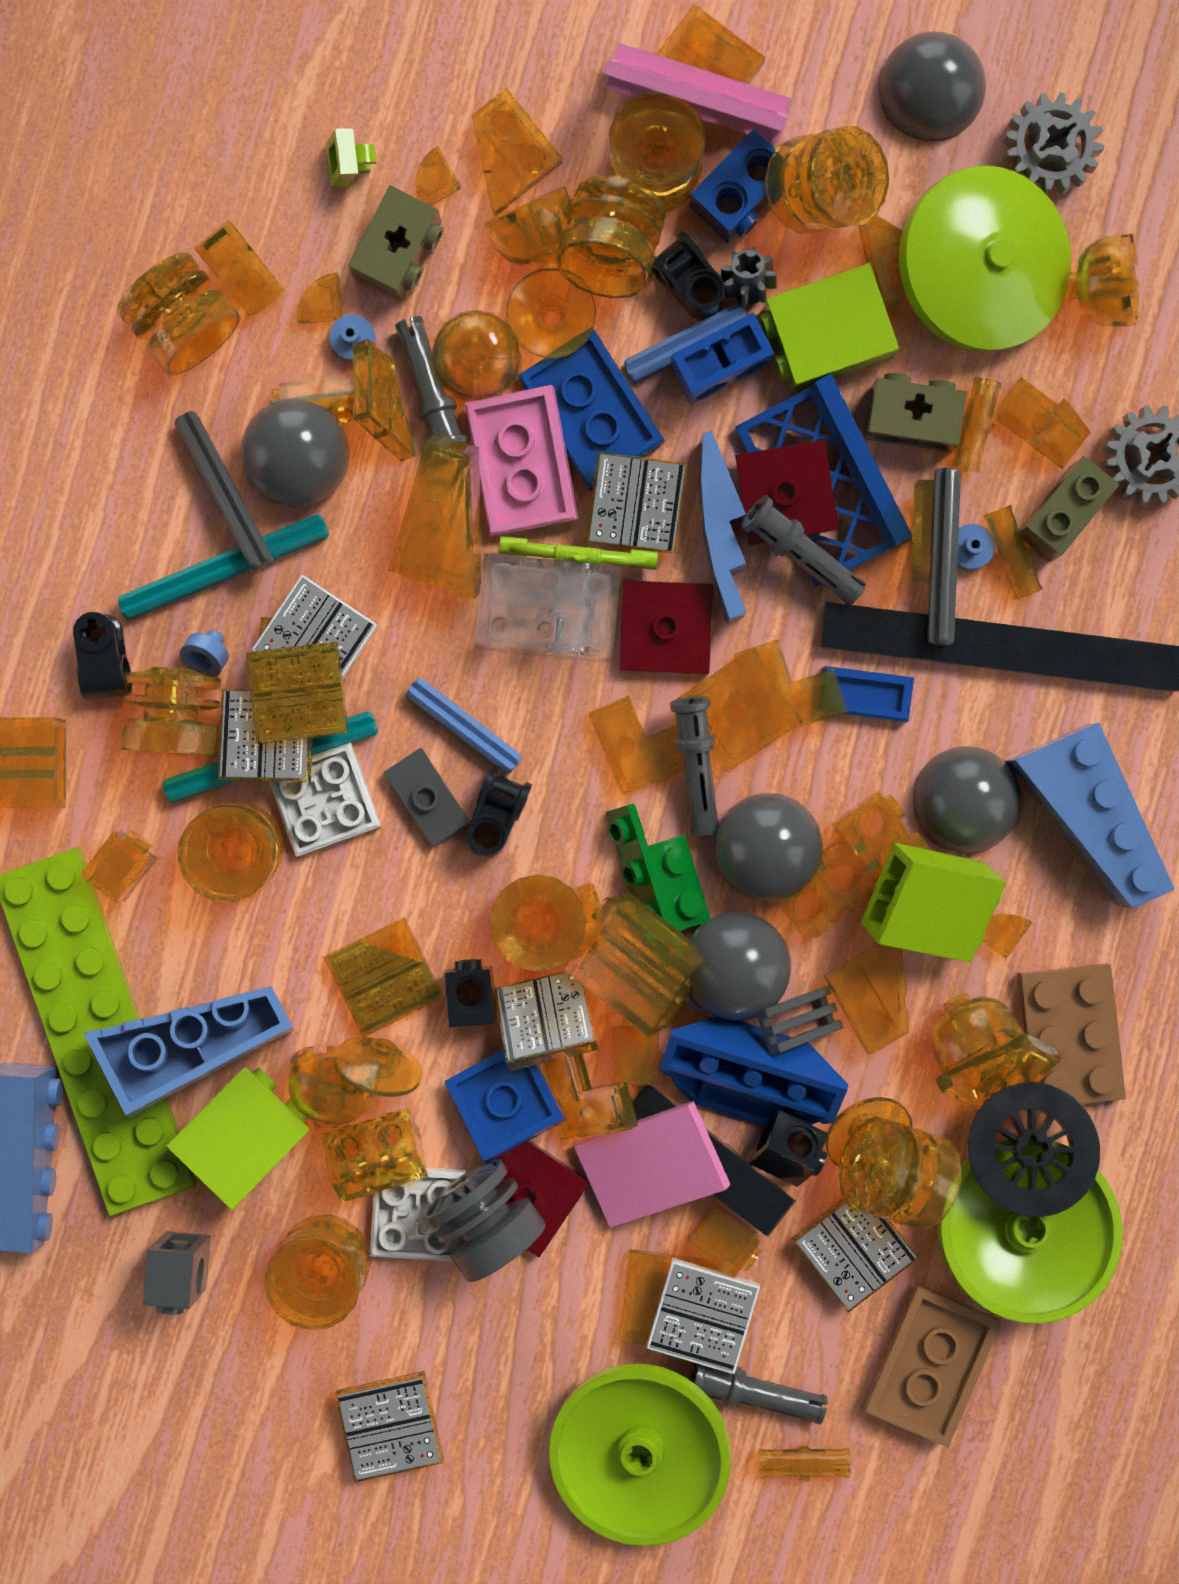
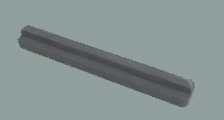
M189 411L177 417L175 426L249 567L253 571H259L269 566L273 562V557L199 416L194 411Z
M949 467L939 468L934 472L927 641L935 646L952 645L955 633L961 472Z

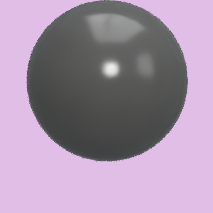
M938 31L914 35L899 44L888 56L882 67L878 84L882 109L889 121L899 131L912 138L923 141H941L954 137L972 124L982 108L986 93V77L982 62L974 49L955 35Z
M287 398L268 404L251 419L243 436L241 458L248 479L263 496L284 506L303 507L324 500L338 488L348 469L350 447L342 424L327 408L308 399Z
M961 746L939 753L924 766L915 783L913 808L921 829L934 843L953 852L976 853L997 845L1013 829L1020 813L1021 792L1015 774L1003 759L982 748Z
M777 793L755 794L736 803L722 818L715 836V858L724 879L739 893L760 901L781 900L801 891L817 873L823 854L822 834L817 821L810 811L793 798Z
M746 912L719 914L704 922L690 937L683 955L684 981L696 1003L713 1016L730 1021L753 1019L757 1017L756 1015L761 1010L776 1005L784 995L791 977L790 952L780 932L765 919Z

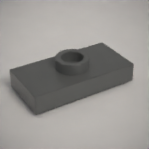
M419 748L383 772L432 847L438 845L470 823L469 818L423 748Z

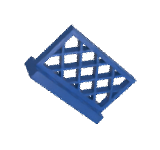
M832 374L821 378L815 382V385L735 426L748 453L762 451V449L756 448L749 431L764 423L782 428L776 448L783 446L788 430L812 437L811 442L825 439L826 442L837 446L840 457L835 472L830 471L831 477H833V492L839 479L855 484L861 495L855 512L836 507L837 513L853 517L845 543L821 536L820 534L808 537L812 538V541L816 544L820 540L843 548L839 562L846 569L851 570L913 539V535ZM813 398L820 412L814 432L790 424L795 407ZM787 411L784 422L773 419ZM823 422H825L832 437L820 434ZM844 462L852 478L840 474ZM864 502L873 518L860 514ZM858 519L877 525L884 542L869 550L850 545ZM848 550L860 553L844 562ZM810 575L815 587L822 585Z

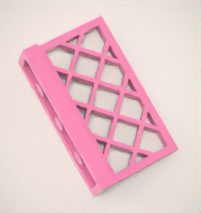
M622 43L618 44L615 58L608 60L604 72L605 75L609 76L606 89L745 134H749L755 129L765 140L773 143H778L780 133L784 130L788 108L792 99Z

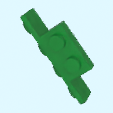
M635 804L607 811L608 834L615 844L622 865L621 875L624 883L629 887L635 906V920L643 932L649 951V965L659 982L684 978L683 956L675 933L702 924L711 918L685 834L648 846Z

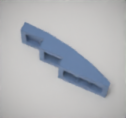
M711 430L703 433L701 440L699 492L702 528L712 579L726 621L729 623L744 617L747 613L731 573L743 569L746 565L731 525L743 521L746 513Z

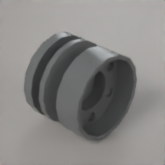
M501 1159L490 1161L454 1180L423 1213V1219L429 1228L441 1225L436 1232V1238L439 1242L446 1243L462 1236V1239L451 1252V1259L468 1282L483 1279L514 1260L541 1235L546 1227L545 1221L529 1198H521L509 1204L506 1203L517 1190L518 1183L514 1178L502 1180L507 1174V1167Z

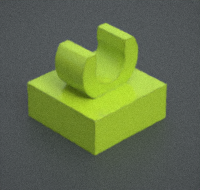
M335 129L326 142L331 188H348L359 173L370 172L371 164L377 163L375 145H355L353 129Z

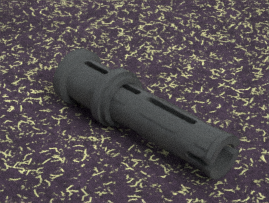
M409 317L415 333L413 337L410 334L405 319L395 324V328L398 331L421 404L417 407V415L420 420H424L431 440V445L428 448L430 455L440 456L464 448L469 442L467 436L461 435L455 418L456 402L451 396L445 394L423 324V317Z
M767 495L761 497L745 515L741 528L746 532H755L771 545L770 551L776 556L780 555L782 557L786 555L796 562L803 570L836 594L846 605L853 604L864 592L866 582L854 573H851L833 556L804 534V528L797 519L789 520L772 506L773 500Z
M706 696L684 697L670 702L671 711L676 713L678 738L674 742L678 753L683 754L692 825L691 834L695 836L712 835L718 829L709 750L714 748L715 737L709 733L707 708L711 706L710 698Z
M694 1363L692 1366L689 1380L703 1390L708 1397L724 1401L726 1407L733 1408L742 1403L805 1419L819 1425L824 1420L827 1408L822 1407V1405L827 1404V1395H819L746 1376L745 1370L738 1366L736 1367L735 1374Z

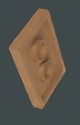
M1105 963L1018 973L1030 1082L1044 1083L1060 1088L1073 1096L1080 1104L1126 1099L1111 964Z
M915 1283L863 1405L864 1411L949 1448L998 1333L1001 1321L992 1315Z

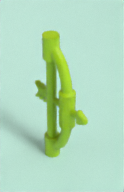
M501 536L499 554L522 557L528 555L551 558L557 563L597 567L600 564H614L656 570L658 552L631 549L630 553L601 550L600 548L530 543L528 539Z

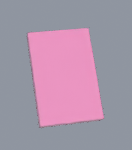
M548 385L464 403L489 536L495 537L579 520L554 386Z
M694 1101L580 1140L574 1145L610 1228L724 1191L731 1185Z

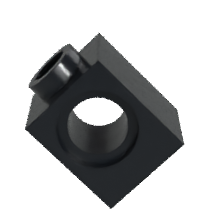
M481 959L454 961L455 969H448L445 972L449 1027L495 1024L497 1014L493 967H482ZM465 980L478 982L483 989L482 999L473 1004L463 1001L458 992L461 982Z
M778 1110L761 1126L750 1165L798 1187L810 1176H817L822 1170L827 1158V1152L823 1150L827 1132ZM788 1145L795 1150L797 1156L789 1150Z

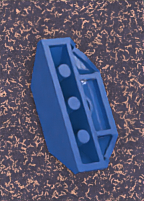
M718 1017L672 1029L659 1066L661 1072L665 1076H669L675 1086L690 1101H694L696 1105L761 1125L778 1110L786 1112L810 1125L818 1122L822 1124L834 1123L848 1090V1083L809 1042L784 1052L770 1055L760 1027L742 1021H730ZM781 1033L775 1035L777 1042L791 1038V1036Z

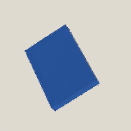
M594 328L586 331L517 375L525 390L548 385L554 386L567 457L589 491L597 485L601 454L641 459L665 443L664 438Z

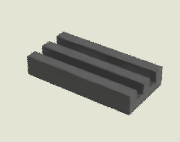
M829 985L761 1010L756 1015L770 1055L784 1052L844 1028L841 1019L834 1020L832 1013L838 1011L835 1002L828 1003L826 996L832 994ZM815 1001L817 1009L775 1025L771 1024L769 1017ZM818 1018L822 1021V1026L777 1042L776 1034Z

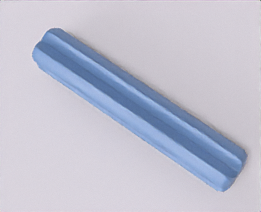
M736 303L627 358L624 361V368L628 377L633 383H637L669 367L673 353L747 316V313L740 303Z
M416 679L406 693L407 698L503 772L510 774L520 763L522 758L520 753L424 679Z

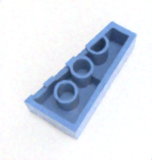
M1099 722L1086 724L1006 760V763L1030 789L1029 792L1057 823L1063 835L1068 841L1072 842L1084 857V861L1120 906L1135 908L1175 890Z
M272 986L214 1000L206 1004L189 1008L185 1007L170 1011L169 1013L85 1032L84 1035L125 1115L133 1117L293 1032L294 1029Z
M7 1062L0 1064V1251L32 1254L42 1247L44 1242L48 1241L51 1236L53 1217L51 1213H47L48 1196L53 1195L56 1185V1170L50 1168L52 1151H56L60 1138L59 1124L54 1123L55 1106L60 1105L63 1096L62 1079H57L58 1066Z

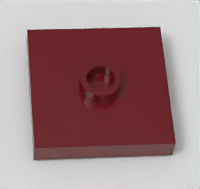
M825 439L735 455L742 503L746 514L761 497L767 495L773 500L772 506L789 520L797 519L802 524L806 536L839 531ZM747 532L749 545L767 543L755 532Z
M623 580L620 671L709 675L713 584Z
M529 1140L497 1159H501L507 1167V1174L502 1180L514 1178L518 1183L517 1190L506 1203L509 1204L521 1198H529L545 1221V1229L527 1248L528 1251L540 1258L590 1182L574 1169Z

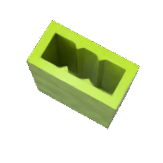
M870 263L766 298L763 308L764 313L759 315L760 324L767 340L774 339L779 356L774 357L778 377L781 383L789 382L792 393L815 385L816 381L829 374H832L833 378H837L893 359L899 350Z
M894 842L860 923L880 945L971 963L978 946L984 940L985 930L995 907L1002 899L1006 882L985 862Z
M245 1066L166 1146L231 1210L245 1198L310 1130L304 1124L309 1116L293 1100L289 1099L284 1104L274 1095L272 1091L277 1085L260 1068H257L252 1073Z

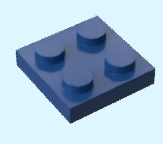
M505 1048L444 1081L483 1161L486 1163L567 1120L534 1054L508 1060Z

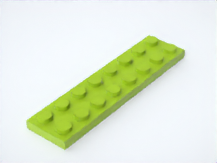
M76 847L0 874V902L109 1216L195 1187L198 1183L194 1173L166 1147L180 1132L168 1098L133 1117L126 1116L84 1035L85 1032L105 1029L140 1019L81 847Z

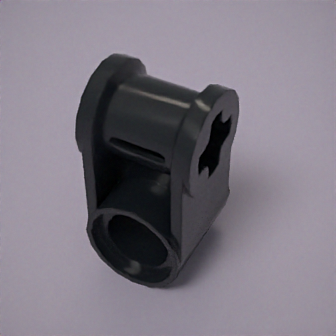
M681 230L675 235L676 241L658 256H649L646 259V263L657 280L674 295L688 314L694 319L702 321L722 311L725 286L721 276L705 259L696 243L688 234ZM707 287L715 292L716 298L709 303L703 304L697 302L692 294L698 288Z
M88 612L81 615L73 626V637L78 663L77 678L83 699L93 700L130 695L132 693V674L127 659L124 630L121 623L110 614ZM98 626L106 628V635L100 636L99 640L92 639L91 631L98 629Z
M490 768L480 790L476 809L467 828V842L474 852L481 856L491 857L504 850L514 825L522 814L533 784L525 782L523 785L499 776L496 769ZM494 791H502L511 796H514V799L507 798L505 796L495 793ZM493 824L500 831V840L495 847L483 849L476 843L475 833L481 825Z

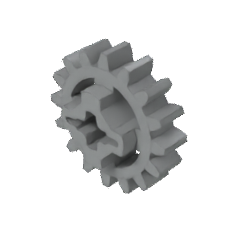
M1063 92L1059 93L1053 103H1050L1046 93L1040 95L1036 107L1031 102L1026 101L1020 109L1021 115L1014 114L1008 124L1014 131L1007 132L1003 138L1004 144L1013 147L1006 152L1003 157L1004 162L1015 161L1017 166L1014 172L1021 175L1024 174L1033 183L1041 184V189L1046 195L1053 185L1057 186L1061 195L1066 194L1069 190L1070 181L1077 187H1080L1087 179L1085 173L1092 174L1099 164L1093 157H1098L1104 150L1103 144L1094 142L1102 134L1103 127H1091L1090 121L1096 112L1094 110L1087 111L1084 114L1080 112L1079 109L1082 104V99L1077 98L1072 105L1065 104L1066 98ZM1026 130L1029 131L1027 136L1032 141L1031 149L1028 152L1025 149ZM1079 136L1082 145L1080 158L1077 157L1080 152L1075 147L1076 138ZM1065 137L1060 147L1057 145L1052 148L1048 147L1041 152L1046 141L1052 143ZM1042 168L1052 169V170H1054V172H1053V171H1047V170H1044V169H1042Z
M1149 405L1144 406L1139 410V419L1134 413L1129 412L1122 417L1125 427L1116 424L1109 431L1116 441H1108L1102 448L1104 451L1112 453V458L1102 463V467L1105 469L1114 468L1115 475L1112 478L1124 485L1121 497L1126 498L1133 492L1138 493L1137 503L1139 505L1147 503L1151 495H1153L1156 505L1167 502V492L1174 499L1179 497V456L1176 448V442L1179 446V414L1173 419L1169 418L1168 406H1162L1155 415H1153ZM1144 427L1160 428L1159 432L1148 435L1143 431H1136ZM1161 442L1155 456L1157 462L1145 469L1151 454L1149 449ZM1125 454L1129 456L1131 470L1127 467ZM1152 476H1159L1163 480L1166 478L1170 480L1167 483L1158 485L1145 483Z

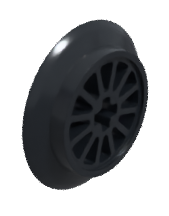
M1024 1082L1008 1086L996 1092L978 1110L969 1132L968 1157L976 1181L995 1203L1019 1215L1045 1217L1069 1209L1088 1192L1099 1168L1100 1142L1090 1115L1073 1096L1049 1084ZM1018 1111H1027V1130L1018 1116ZM1036 1111L1046 1114V1118L1039 1130L1036 1126ZM1008 1117L1011 1119L1018 1136L1002 1126V1123ZM1055 1120L1062 1129L1047 1137V1131ZM997 1132L1012 1141L1013 1145H995ZM1066 1135L1069 1144L1068 1148L1052 1146L1053 1141ZM1031 1136L1033 1143H1041L1043 1146V1152L1037 1154V1162L1035 1163L1031 1156H1024L1022 1153V1147L1028 1145L1027 1137ZM995 1151L1012 1152L1013 1156L998 1164ZM1067 1153L1069 1155L1067 1166L1055 1160L1052 1154ZM1018 1162V1166L1009 1180L1003 1174L1002 1169ZM1047 1164L1061 1172L1062 1175L1057 1181L1053 1180ZM1026 1168L1028 1173L1027 1189L1018 1186V1181ZM1037 1169L1046 1183V1187L1043 1189H1037Z

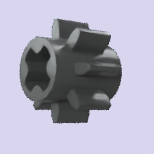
M755 247L738 253L733 251L731 266H721V278L725 286V297L731 298L735 296L742 303V307H746L747 304L758 303L759 301L765 303L767 288H777V273L773 271V257L767 256L764 258L761 253L756 251Z

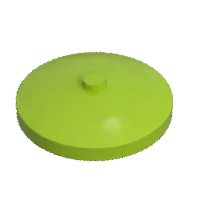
M975 166L959 170L929 187L915 202L907 216L899 243V271L904 292L921 322L937 337L950 345L967 351L981 353L1002 351L1020 345L1035 337L1048 326L1059 311L1068 290L1072 262L1070 242L1064 222L1057 208L1042 189L1019 173L996 166Z
M1027 1137L1028 1145L1022 1147V1153L1024 1156H1031L1035 1163L1037 1162V1154L1043 1152V1146L1041 1143H1033L1031 1137ZM1007 1139L996 1142L995 1145L1012 1146L1013 1142ZM1056 1141L1052 1143L1053 1147L1068 1148V1146ZM995 1151L998 1164L1013 1156L1012 1152ZM1067 1153L1052 1154L1055 1160L1067 1166L1069 1159ZM968 1158L950 1179L943 1194L938 1214L939 1246L943 1260L953 1280L978 1306L996 1316L1011 1321L1048 1323L1065 1319L1085 1309L1096 1300L1109 1284L1117 1268L1122 1250L1123 1228L1120 1209L1110 1185L1099 1170L1088 1192L1075 1205L1051 1216L1029 1217L1008 1211L987 1196L976 1181ZM1018 1162L1002 1169L1003 1174L1009 1180L1016 1170ZM1047 1164L1053 1180L1057 1181L1062 1175L1061 1172ZM1027 1168L1018 1181V1186L1026 1189L1028 1188ZM1037 1169V1189H1043L1046 1187V1183Z
M649 1364L618 1365L604 1369L585 1379L571 1392L563 1403L554 1422L549 1442V1462L552 1478L569 1510L594 1532L613 1541L628 1545H662L679 1540L696 1531L712 1516L719 1506L728 1484L732 1454L728 1430L712 1400L703 1390L686 1377L669 1369Z

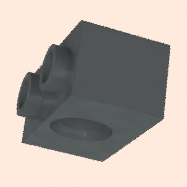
M166 1231L147 1250L143 1305L156 1306V1312L169 1315L181 1314L184 1312V1309L191 1308L207 1288L211 1235Z

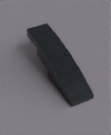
M646 1083L621 1115L620 1119L624 1123L629 1124L677 1107V1105L652 1084ZM706 1128L731 1184L726 1190L713 1195L769 1237L796 1200L758 1168L750 1165V1162L733 1147L721 1141Z

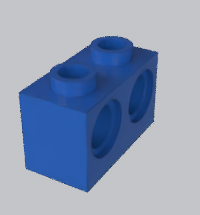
M753 129L690 194L689 207L726 243L736 234L743 238L759 221L760 217L756 213L767 202L775 205L788 192L791 187L788 180L790 179L793 166ZM760 165L769 170L771 177L766 181L758 182L753 180L747 171L753 166ZM722 198H732L738 202L740 209L734 214H724L717 208L716 203Z
M751 313L673 353L670 366L690 405L770 365L774 352L754 313Z

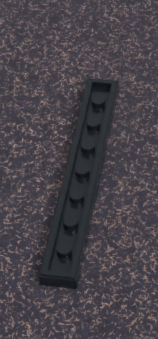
M832 602L825 603L820 648L1179 692V646L955 618L953 644L935 646L927 641L928 614L856 605L848 606Z

